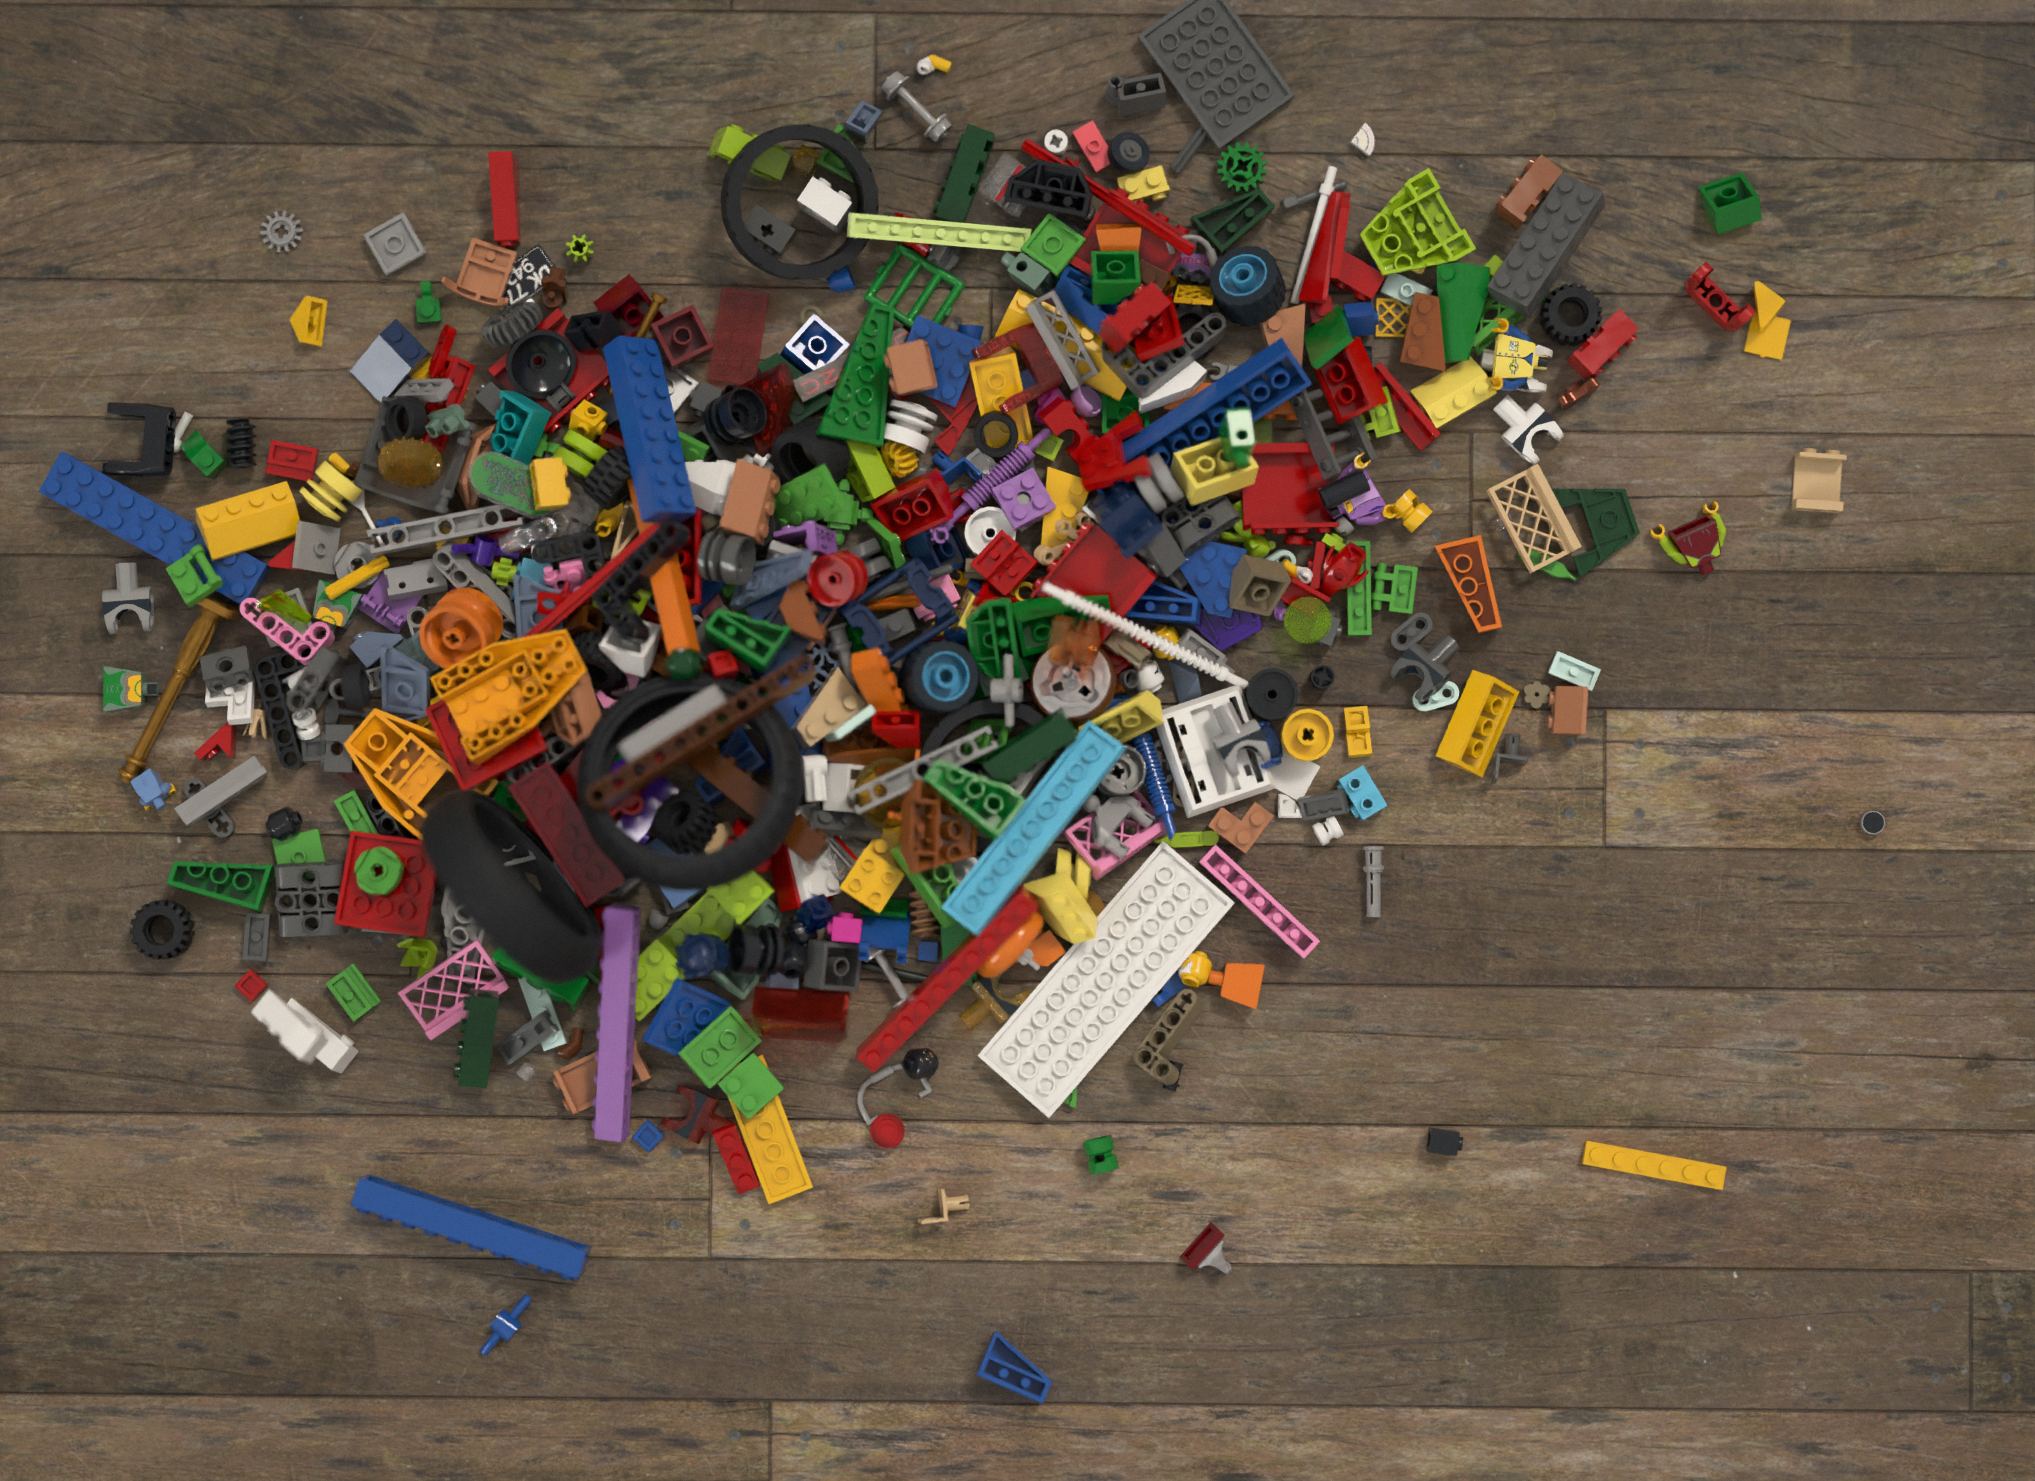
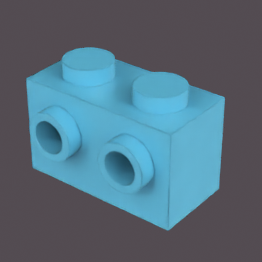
M1363 765L1337 780L1339 783L1336 786L1337 790L1344 788L1345 795L1351 803L1349 809L1355 819L1359 817L1360 820H1364L1388 806Z

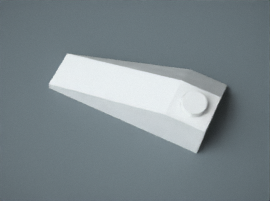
M695 460V462H685L695 506L709 513L722 516L736 463L727 460H717L716 462Z

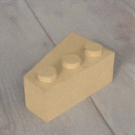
M839 667L829 672L825 681L817 689L815 695L790 730L801 747L805 749L811 747L866 705Z

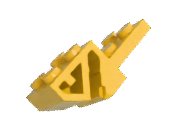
M888 817L882 823L883 834L881 839L873 838L839 888L877 914L881 913L906 875L890 852V850L900 844L901 822L899 819H889Z

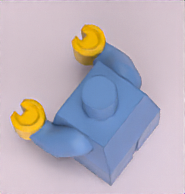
M150 768L130 782L136 793L141 797L139 803L144 806L145 810L148 811L150 807L153 808L155 806L160 811L166 807L163 800L168 795H173L172 792L176 793L177 790L173 783H163L160 775Z

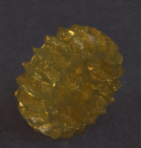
M403 437L402 440L394 438L393 442H387L386 446L382 447L380 456H378L379 473L383 475V479L389 480L390 484H397L398 488L401 486L406 487L407 490L409 487H414L416 490L420 486L426 488L427 484L433 485L434 481L438 480L442 471L441 453L437 451V447L431 446V442L424 443L423 439L414 440L412 437V439L407 440Z

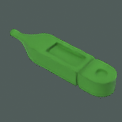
M1531 550L1529 558L1535 566L1540 563L1542 554ZM1517 552V557L1523 561L1519 552ZM1554 561L1539 569L1555 578H1570L1574 581L1577 579L1558 561Z

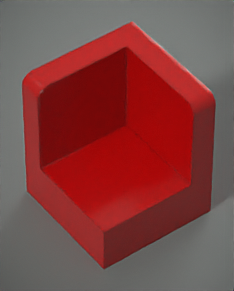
M730 649L709 654L704 666L705 673L712 672L715 679L727 677L735 680L739 670Z

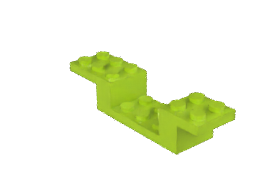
M753 870L744 877L726 885L707 889L708 892L665 934L657 938L638 956L635 1018L639 1022L667 996L677 977L685 980L683 976L684 970L676 965V962L679 961V953L675 951L676 946H681L686 940L685 935H698L700 932L714 934L725 942L730 937L733 927L737 924H743L775 891L757 871Z

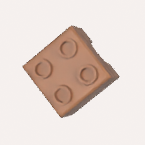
M921 339L887 348V354H884L886 367L892 369L893 377L889 378L892 391L906 396L938 388L927 342Z

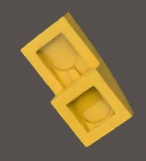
M1367 706L1344 708L1348 758L1372 756Z

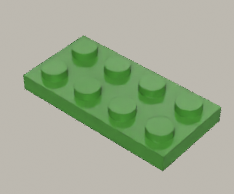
M824 463L780 486L774 501L775 509L773 515L779 520L781 527L802 526L801 523L805 521L816 522L846 507L847 504Z

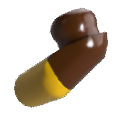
M338 453L330 455L328 461L339 472L356 477L360 465L358 461H354L350 466Z

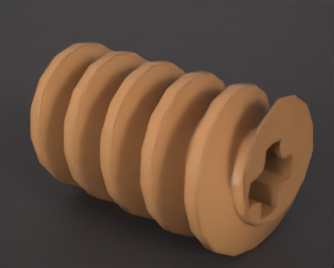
M915 890L910 893L909 897L916 899V901L909 903V906L916 908L915 911L910 912V916L917 918L910 922V925L917 927L916 930L911 931V934L918 937L941 936L934 933L935 930L941 928V925L934 923L937 918L919 892Z

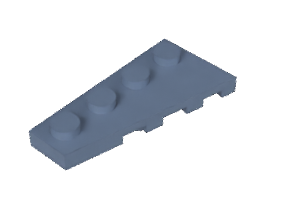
M805 549L756 562L749 582L744 586L736 585L729 607L737 611L807 575L813 554Z

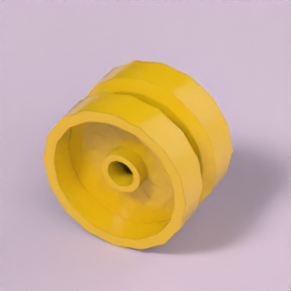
M1312 709L1299 710L1290 715L1282 724L1280 731V741L1285 752L1293 759L1303 762L1313 761L1325 755L1332 746L1334 738L1333 726L1329 719L1320 711ZM1304 731L1310 733L1309 740H1304L1302 738V736L1304 735Z

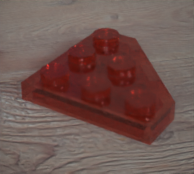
M787 363L779 364L736 387L752 389L765 404L767 411L766 425L758 434L753 435L759 454L771 450L773 442L784 432L795 386Z

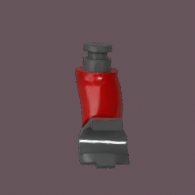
M885 212V213L882 215V216L911 218V217H909V216H907V215H904V214H901V213H898V212H895V213ZM900 241L928 257L929 262L936 264L947 272L952 266L955 267L959 260L960 248L957 246Z

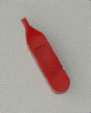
M445 325L439 336L429 364L430 379H435L445 366L453 344L452 341H454L456 335V328L450 325Z

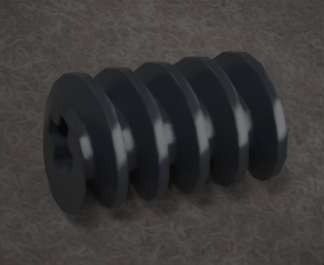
M247 419L226 420L227 425L233 426L226 430L227 434L232 435V437L226 439V442L233 445L226 449L228 453L233 454L227 457L226 461L233 465L226 468L245 469L256 466L257 463L250 461V458L257 456L256 453L250 451L251 448L257 447V444L250 442V439L257 437V435L250 433V430L255 429L256 425L250 424V420Z

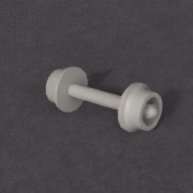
M898 71L891 76H887L886 81L881 87L887 95L886 99L890 101L899 95L929 125V128L924 133L925 138L929 137L935 143L939 142L942 138H946L952 128V124L947 120V114L944 113L935 119L904 88L910 80L908 76H903Z
M870 947L868 961L875 957L897 992L901 1001L892 1006L893 1009L897 1008L909 994L883 954V951L887 949Z

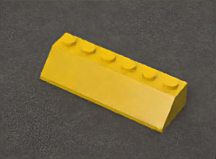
M1018 289L994 338L1060 371L1025 308L1036 297ZM1044 301L1041 302L1045 311L1054 313V306ZM1068 314L1100 371L1098 374L1084 380L1083 383L1120 402L1127 386L1103 361L1101 353L1103 339L1079 319ZM1056 319L1054 323L1056 331L1066 333L1067 325L1065 321ZM1067 339L1066 349L1068 352L1077 354L1079 346L1076 342ZM1127 344L1126 346L1139 359L1136 348ZM1111 348L1107 349L1108 352L1115 353ZM1078 360L1077 368L1081 375L1091 371L1087 362ZM1127 364L1122 366V368L1128 370L1132 366Z

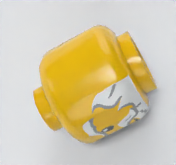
M1194 951L1179 968L1178 974L1182 979V983L1194 988L1204 985L1209 978L1212 963L1204 952Z

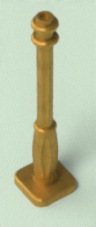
M211 595L197 603L202 606L200 609L201 613L182 644L177 660L173 665L174 672L132 754L125 756V759L128 761L125 768H119L118 770L119 774H121L120 780L131 784L130 781L139 776L140 768L147 767L145 759L187 677L192 676L194 669L200 662V657L205 654L218 622H221L223 617L229 620H239L241 612L238 609Z

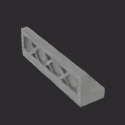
M1055 290L1029 302L1025 308L1071 390L1080 386L1082 381L1098 374L1100 371ZM1052 298L1056 305L1054 313L1045 311L1041 302ZM1056 319L1065 321L1067 325L1066 333L1056 331L1054 327ZM1067 339L1077 343L1079 346L1077 354L1068 352L1065 347ZM1078 360L1087 362L1091 371L1081 375L1077 368Z
M253 756L174 809L189 829L268 776L267 771L260 765L256 757Z

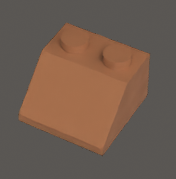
M1553 687V691H1550L1548 696V705H1552L1551 715L1547 717V729H1550V734L1584 735L1586 733L1588 687Z

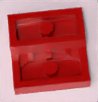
M1001 530L970 565L1003 596L1008 598L1039 563L1007 533Z

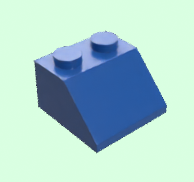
M813 314L784 346L780 355L805 375L838 359L850 344L818 316Z

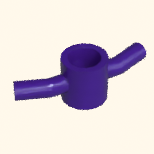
M476 535L474 544H453L451 548L454 554L471 553L470 559L473 562L485 566H491L495 556L518 560L519 551L498 547V540L486 535Z

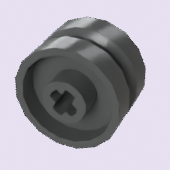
M877 538L865 541L848 550L862 559L868 573L867 584L878 579L893 567L887 556H879L872 560L882 550V546Z

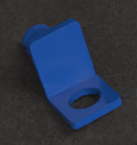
M941 450L932 458V462L943 471L941 475L947 486L964 473L974 483L977 482L979 484L978 480H982V473L965 457L954 463Z

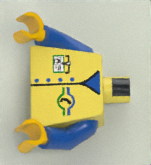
M1495 318V321L1499 323V328H1492V331L1502 334H1498L1495 339L1492 377L1487 378V380L1493 382V387L1487 389L1488 391H1513L1526 384L1527 380L1533 375V369L1546 370L1548 356L1535 355L1536 344L1532 343L1526 334L1510 325L1506 319Z
M957 570L956 572L960 573V579L958 581L952 579V582L967 588L955 612L959 621L937 636H944L947 641L964 644L968 641L966 618L978 608L971 604L982 584L974 579H965V573Z

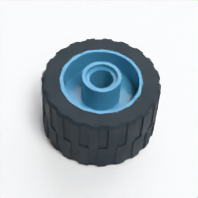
M1256 246L1234 248V250L1228 251L1220 257L1211 269V274L1209 275L1211 292L1220 312L1234 324L1246 326L1263 323L1270 317H1273L1285 301L1286 286L1275 258L1265 249L1263 250Z
M926 642L908 654L903 661L902 670L900 671L901 687L906 698L923 711L951 712L952 710H958L969 703V700L976 693V688H978L979 671L976 660H974L971 652L965 649L966 647L956 642Z

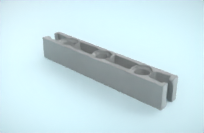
M504 503L367 530V535L372 541H376V536L388 535V545L378 548L374 544L370 545L371 554L377 556L474 537L476 535L520 528L525 525L524 517L517 518V521L505 522L504 512L514 509L519 511L520 509ZM493 513L498 514V522L494 525H489L487 522L488 516ZM450 522L452 525L451 532L442 534V525ZM398 532L405 533V540L402 543L395 542V535Z
M989 726L848 792L851 801L855 800L854 795L864 791H869L873 799L872 802L862 808L858 804L855 805L857 814L859 815L909 791L915 778L926 783L923 777L919 776L916 772L919 764H926L930 768L939 759L959 767L997 749L998 745L994 740L990 741L991 746L981 750L977 749L974 742L975 738L984 733L988 734V736L992 734ZM963 743L970 744L973 748L972 754L970 756H963L959 751L960 745ZM882 784L886 787L887 793L884 797L879 798L874 795L873 788L876 785Z

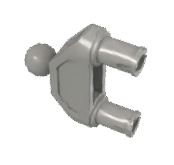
M1091 794L1082 805L1085 811L1097 813L1091 823L1094 843L1100 848L1104 849L1106 847L1121 860L1126 856L1130 847L1114 837V832L1127 817H1131L1144 826L1145 829H1148L1156 817L1141 808L1139 801L1132 796L1111 797L1102 806L1100 799L1096 795Z

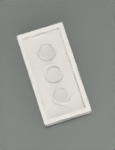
M815 802L799 806L797 815L801 813L810 821L811 810H821L820 803ZM830 847L812 867L788 848L801 903L841 893Z

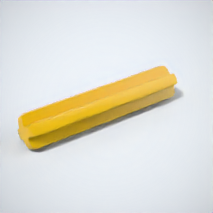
M380 555L325 587L326 595L330 600L335 599L389 567L388 559L385 555Z

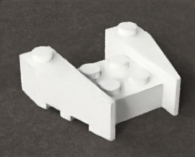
M268 990L252 1010L257 1019L269 1027L268 1030L272 1034H277L281 1038L280 1042L300 1060L311 1063L317 1057L329 1069L342 1074L359 1052L352 1046L354 1044L353 1040L344 1034L342 1036L293 998L286 1004L275 993Z

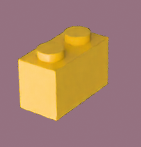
M562 457L533 460L529 467L535 510L562 509L566 507L568 501L571 500V493L569 487H566L567 466L563 464Z

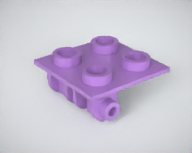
M383 570L367 595L364 594L361 598V605L358 609L398 634L407 621L408 611L417 606L423 595L390 601L387 591L389 583L388 580L386 581Z

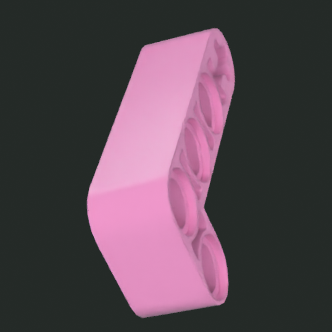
M247 598L240 605V612L249 623L305 666L309 664L322 646L329 648L334 642L335 636L333 631L323 622L312 624L302 636L257 599ZM252 608L257 610L260 614L259 618L249 611ZM275 621V626L272 629H266L268 622ZM320 631H327L323 639H317ZM287 635H293L290 643H284ZM305 649H311L308 657H301Z

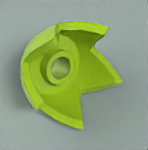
M410 938L396 944L399 948H409L400 966H420L417 979L434 967L438 950L431 940Z

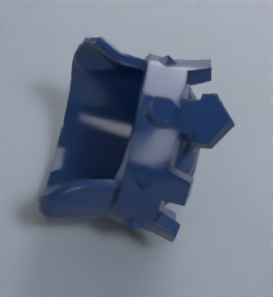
M701 932L698 935L687 934L684 936L686 940L682 945L676 946L675 951L679 953V961L676 962V965L684 970L683 976L685 979L707 976L713 971H722L728 966V948L725 942L717 935Z

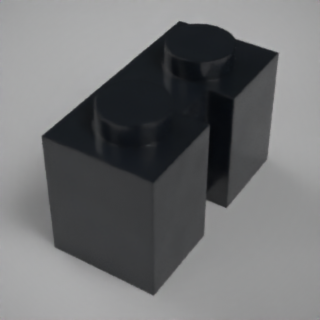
M609 310L571 316L564 334L575 348L582 352L594 350L598 346L602 349L616 337L621 336L624 328Z

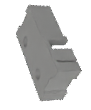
M433 558L415 561L411 565L384 569L386 581L388 580L389 583L387 591L390 601L448 591L446 577H443V573L434 565Z

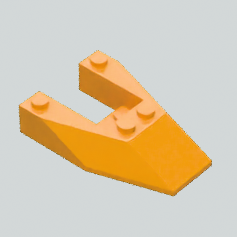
M374 708L344 743V746L382 808L421 840V825L427 811L418 804L447 770L453 774L454 772L434 731ZM494 778L473 790L490 796L500 781Z

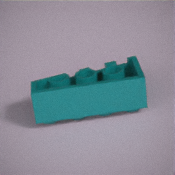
M501 390L499 396L502 399L500 410H496L495 419H497L495 433H492L490 440L492 443L491 454L500 455L528 468L551 412L518 391ZM493 461L490 463L486 462L485 470L492 466ZM494 464V467H500V471L495 472L494 468H492L493 473L500 474L502 471V466L500 464ZM505 467L502 477H504L507 467ZM509 468V473H507L506 478L511 481H514L513 478L515 476L516 471H514V473L512 474L511 469ZM517 468L518 470L523 472L522 477L519 476V478L521 479L520 482H515L521 484L526 471L522 470L521 468ZM490 475L487 484L489 485L490 481H493L492 487H494L495 483H497V477L493 480L491 479L492 475ZM500 479L496 491H493L492 489H490V491L496 494L503 495L502 493L497 492L502 479ZM504 480V485L501 488L502 491L510 493L511 483L507 486ZM513 486L511 488L512 495L516 496V494L513 493V489H519V486Z

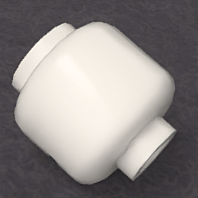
M1149 660L1140 670L1134 666L1132 670H1135L1139 675V682L1135 687L1138 692L1149 690L1153 693L1162 687L1161 683L1164 681V676L1155 660Z

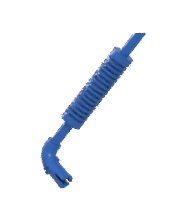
M1115 694L1106 710L1118 705L1120 702H1124L1130 697L1123 694ZM1142 733L1134 737L1131 743L1145 761L1146 775L1144 782L1150 796L1149 798L1152 800V808L1154 809L1155 817L1163 819L1169 841H1171L1176 832L1171 814L1175 813L1176 809L1171 799L1172 797L1169 795L1170 791L1168 790L1167 782H1165L1164 773H1162L1163 770L1161 769L1160 760H1158L1159 757L1157 756L1151 734Z

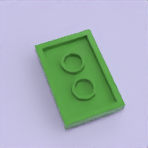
M729 1006L677 1054L704 1085L710 1089L762 1040L735 1009Z

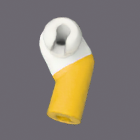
M930 55L918 62L917 71L921 75H926L936 69L948 73L952 62L936 55Z
M1287 559L1281 562L1289 576L1305 584L1311 582L1313 573L1309 568L1295 566Z

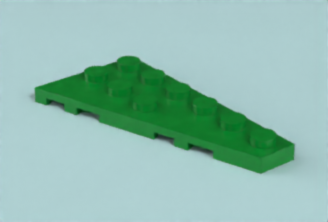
M877 304L869 305L816 433L817 435L875 447L883 446L889 382V368L886 367L884 354H887V348L891 347L894 308Z

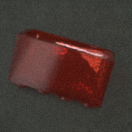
M755 987L752 1004L754 1032L762 1038L842 1042L848 1037L850 992Z

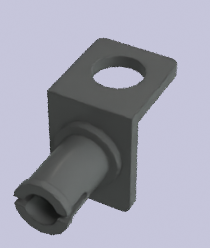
M1506 733L1504 753H1497L1493 760L1491 784H1495L1498 780L1500 763L1521 766L1527 764L1528 757L1518 755L1521 735L1515 734L1513 736V733Z

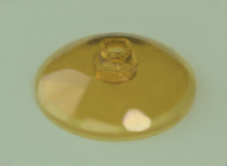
M890 757L876 759L861 770L856 779L854 789L907 765V763ZM878 784L873 788V793L876 797L881 798L886 795L887 789L884 785ZM880 788L883 789V794L881 796H879L878 794ZM869 791L854 795L855 805L858 804L860 808L873 801ZM908 791L861 813V817L869 824L879 828L887 829L900 826L901 822L899 819H889L887 813L890 810L895 812L902 811V803Z

